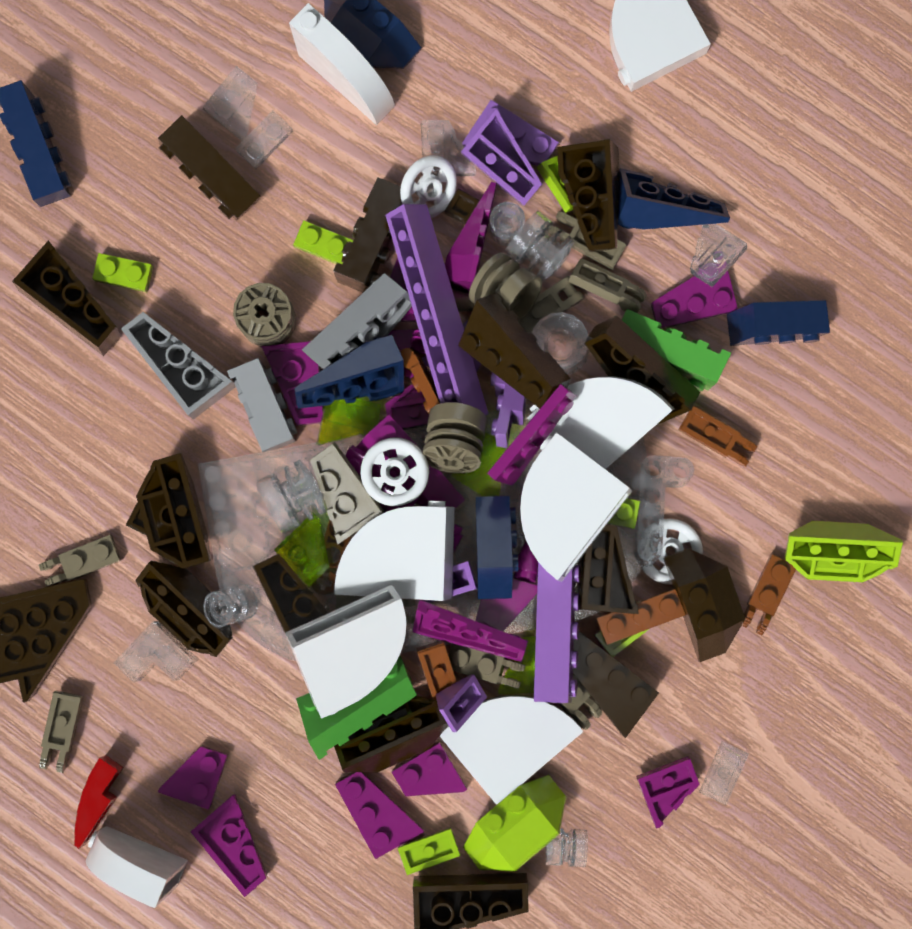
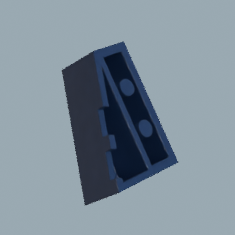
M826 300L753 302L727 314L730 346L764 345L771 342L788 344L802 339L803 343L820 341V336L830 333Z
M510 496L476 497L478 599L512 598L513 572H518V554H512V548H517V530H511V524H516V508L510 507Z

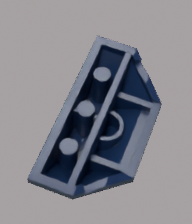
M324 0L325 18L354 45L373 68L396 67V69H404L421 51V46L401 20L377 0Z

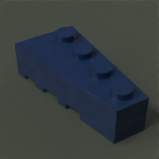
M22 80L0 87V106L4 111L0 114V118L8 133L14 136L10 143L18 160L24 161L23 164H20V169L33 201L40 207L71 197L68 187L72 186L67 172H62L59 163L63 162L58 147H53L51 138L54 137V133L49 122L44 121L42 113L46 111L41 98L35 97Z

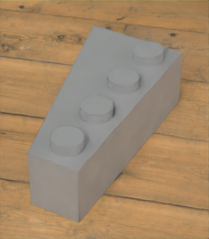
M384 273L308 343L302 351L322 369H325L364 343L378 337L388 336L412 307L408 292Z

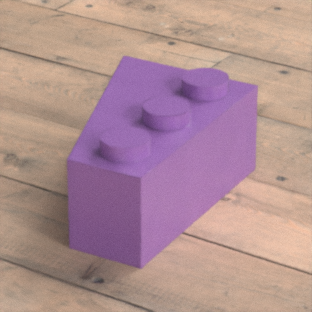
M496 108L464 147L461 154L519 204L524 206L542 183Z

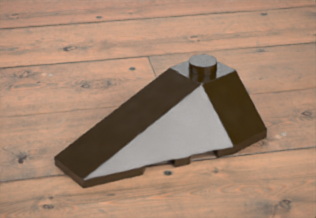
M610 139L557 147L558 174L561 182L564 183L569 202L573 206L578 225L589 252L617 249L620 181L618 147Z

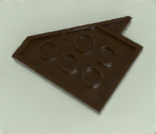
M87 579L0 597V683L18 680L22 702H28L32 699L92 607Z

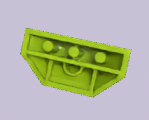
M811 521L789 533L785 560L809 580L863 583L888 569L898 567L903 541L870 524Z
M550 775L520 785L476 822L463 846L464 850L479 870L517 871L560 834L567 796Z

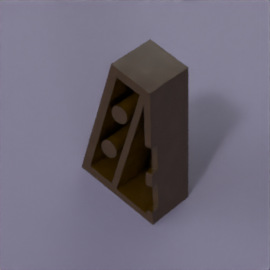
M606 525L583 554L579 609L639 614L617 526Z

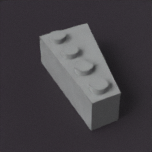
M144 312L121 328L186 414L193 420L236 387L233 381Z

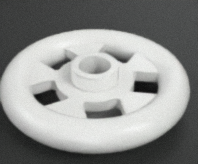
M436 155L425 156L413 163L402 180L400 190L402 204H426V201L434 200V205L428 208L430 217L433 218L441 214L452 200L457 187V177L451 163L445 158ZM434 166L440 168L438 176L431 174ZM420 172H422L423 176L418 180L416 184L414 180L417 177V175ZM441 182H446L444 193H442ZM416 192L419 200L414 203L411 195Z
M402 438L381 440L367 451L362 460L360 470L362 484L367 493L379 503L388 506L408 504L418 498L427 485L429 478L428 461L426 456L422 454V450L409 440ZM396 449L397 458L385 460L383 452ZM409 455L413 457L417 465L412 469H409L403 460ZM373 464L382 465L380 470L381 477H372ZM392 467L400 469L398 477L390 476L389 472ZM408 476H410L416 482L407 491L402 486V484L405 483L408 479ZM383 483L395 486L393 495L381 490Z
M667 518L655 521L642 532L637 544L638 562L642 570L651 579L662 584L672 585L663 557L668 556L665 552L666 548L672 546L676 553L684 550L682 543L690 542L692 550L703 554L701 539L689 524L681 520ZM667 529L679 531L678 539L667 538ZM653 536L661 540L656 550L648 547ZM655 557L664 564L660 570L656 569L651 563Z

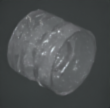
M537 211L516 233L505 249L504 254L509 256L511 260L518 262L519 266L526 260L530 261L527 269L532 273L539 269L537 276L541 278L543 283L563 265L576 240L568 236L560 244L559 242L565 231L560 229L550 236L548 233L551 230L553 221L540 211Z
M564 312L551 313L540 319L533 328L532 334L538 339L536 341L538 346L544 353L549 352L569 376L579 371L587 362L589 349L584 342L588 337V331L584 324L574 315ZM557 342H559L561 345L566 343V351L562 352L561 350H558L557 352H555V344Z
M301 459L294 462L298 475L294 476L289 466L284 467L286 481L281 482L275 473L257 481L261 495L283 534L300 526L298 516L300 511H303L309 520H313L314 515L310 508L312 505L315 506L320 515L327 513L324 505V496L319 489L317 480Z

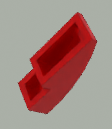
M107 755L99 757L82 791L77 809L74 846L78 849L87 844L117 799V796L109 792V789L124 767Z

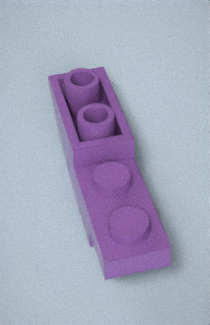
M492 372L491 386H495V394L498 397L496 410L500 412L498 419H493L491 435H494L496 438V447L508 448L512 424L524 425L526 398Z

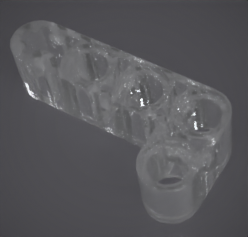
M652 455L646 457L640 466L637 501H640L635 527L634 557L641 566L648 567L654 565L662 554L665 488H681L689 483L694 474V465L687 458ZM649 465L655 466L659 470V475H649L645 467ZM678 467L684 469L687 477L679 478L675 476L673 469ZM652 492L656 494L658 501L656 503H649L645 500L644 494ZM651 519L656 523L657 528L655 530H647L644 528L642 521ZM648 539H652L650 542V552H654L650 558L646 557V552H642L647 545Z

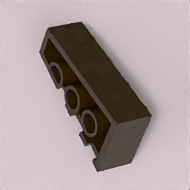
M182 115L158 137L160 145L158 148L170 160L173 158L180 165L178 167L179 170L189 180L193 177L200 184L198 189L209 200L213 197L220 204L218 209L226 218L230 219L233 217L237 221L260 198L256 190Z
M49 240L12 281L20 293L103 357L121 337L116 325L73 273Z

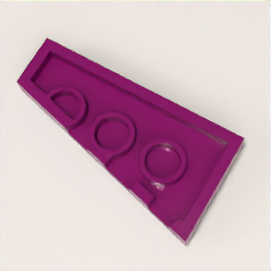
M560 384L487 474L495 481L513 486L561 417L572 408L573 400L577 395Z
M419 600L413 633L512 660L522 661L528 641L521 639L518 635L508 634Z

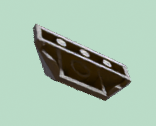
M179 453L154 460L136 495L150 550L182 569L211 561L206 526L194 482L182 454Z
M690 548L663 557L673 589H676L684 609L685 616L683 618L698 662L726 653L745 621L728 566Z
M152 560L145 566L135 581L141 589L148 612L188 650L217 657L233 638L227 607L189 570Z
M415 696L388 715H380L374 719L372 726L365 730L363 728L359 729L348 737L349 741L341 746L337 744L334 748L343 772L378 773L429 750L447 728L448 724L439 711L437 700Z

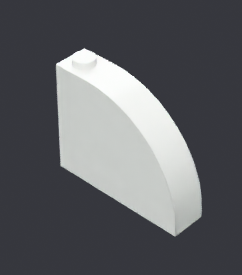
M615 0L609 28L611 51L619 69V79L624 86L627 85L631 92L707 54L711 44L687 0Z
M309 3L289 22L298 55L374 124L377 125L395 107L388 88L369 62L336 27Z
M613 376L589 378L568 385L567 388L577 396L573 400L572 408L561 417L549 436L553 437L557 432L606 470L674 408L656 391L634 380ZM535 405L530 408L532 414L527 417L529 421L540 410Z
M556 432L553 437L551 435L548 436L540 447L542 452L536 458L527 474L521 495L520 511L523 532L532 553L548 573L562 582L628 498L632 490Z
M428 501V506L397 508L369 521L354 535L341 557L336 573L334 595L368 596L392 585L400 598L438 601L452 599L455 507H445V501Z
M392 585L285 633L321 719L337 713L339 710L350 706L368 695L386 678L397 662L405 640L406 615L402 599Z
M506 695L483 701L457 732H452L448 725L440 737L497 805L578 737L583 730L570 716L548 702H534V697Z
M108 826L103 827L98 832H94L88 845L91 849L86 858L87 867L103 882L153 908H156L178 886L188 860Z

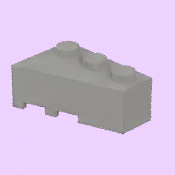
M259 358L228 370V375L235 383L239 393L238 398L244 405L249 423L262 452L267 454L296 442L293 435L298 432L292 418L287 419L283 409H286L287 405L282 393L276 394L273 384L277 383L272 369H266Z

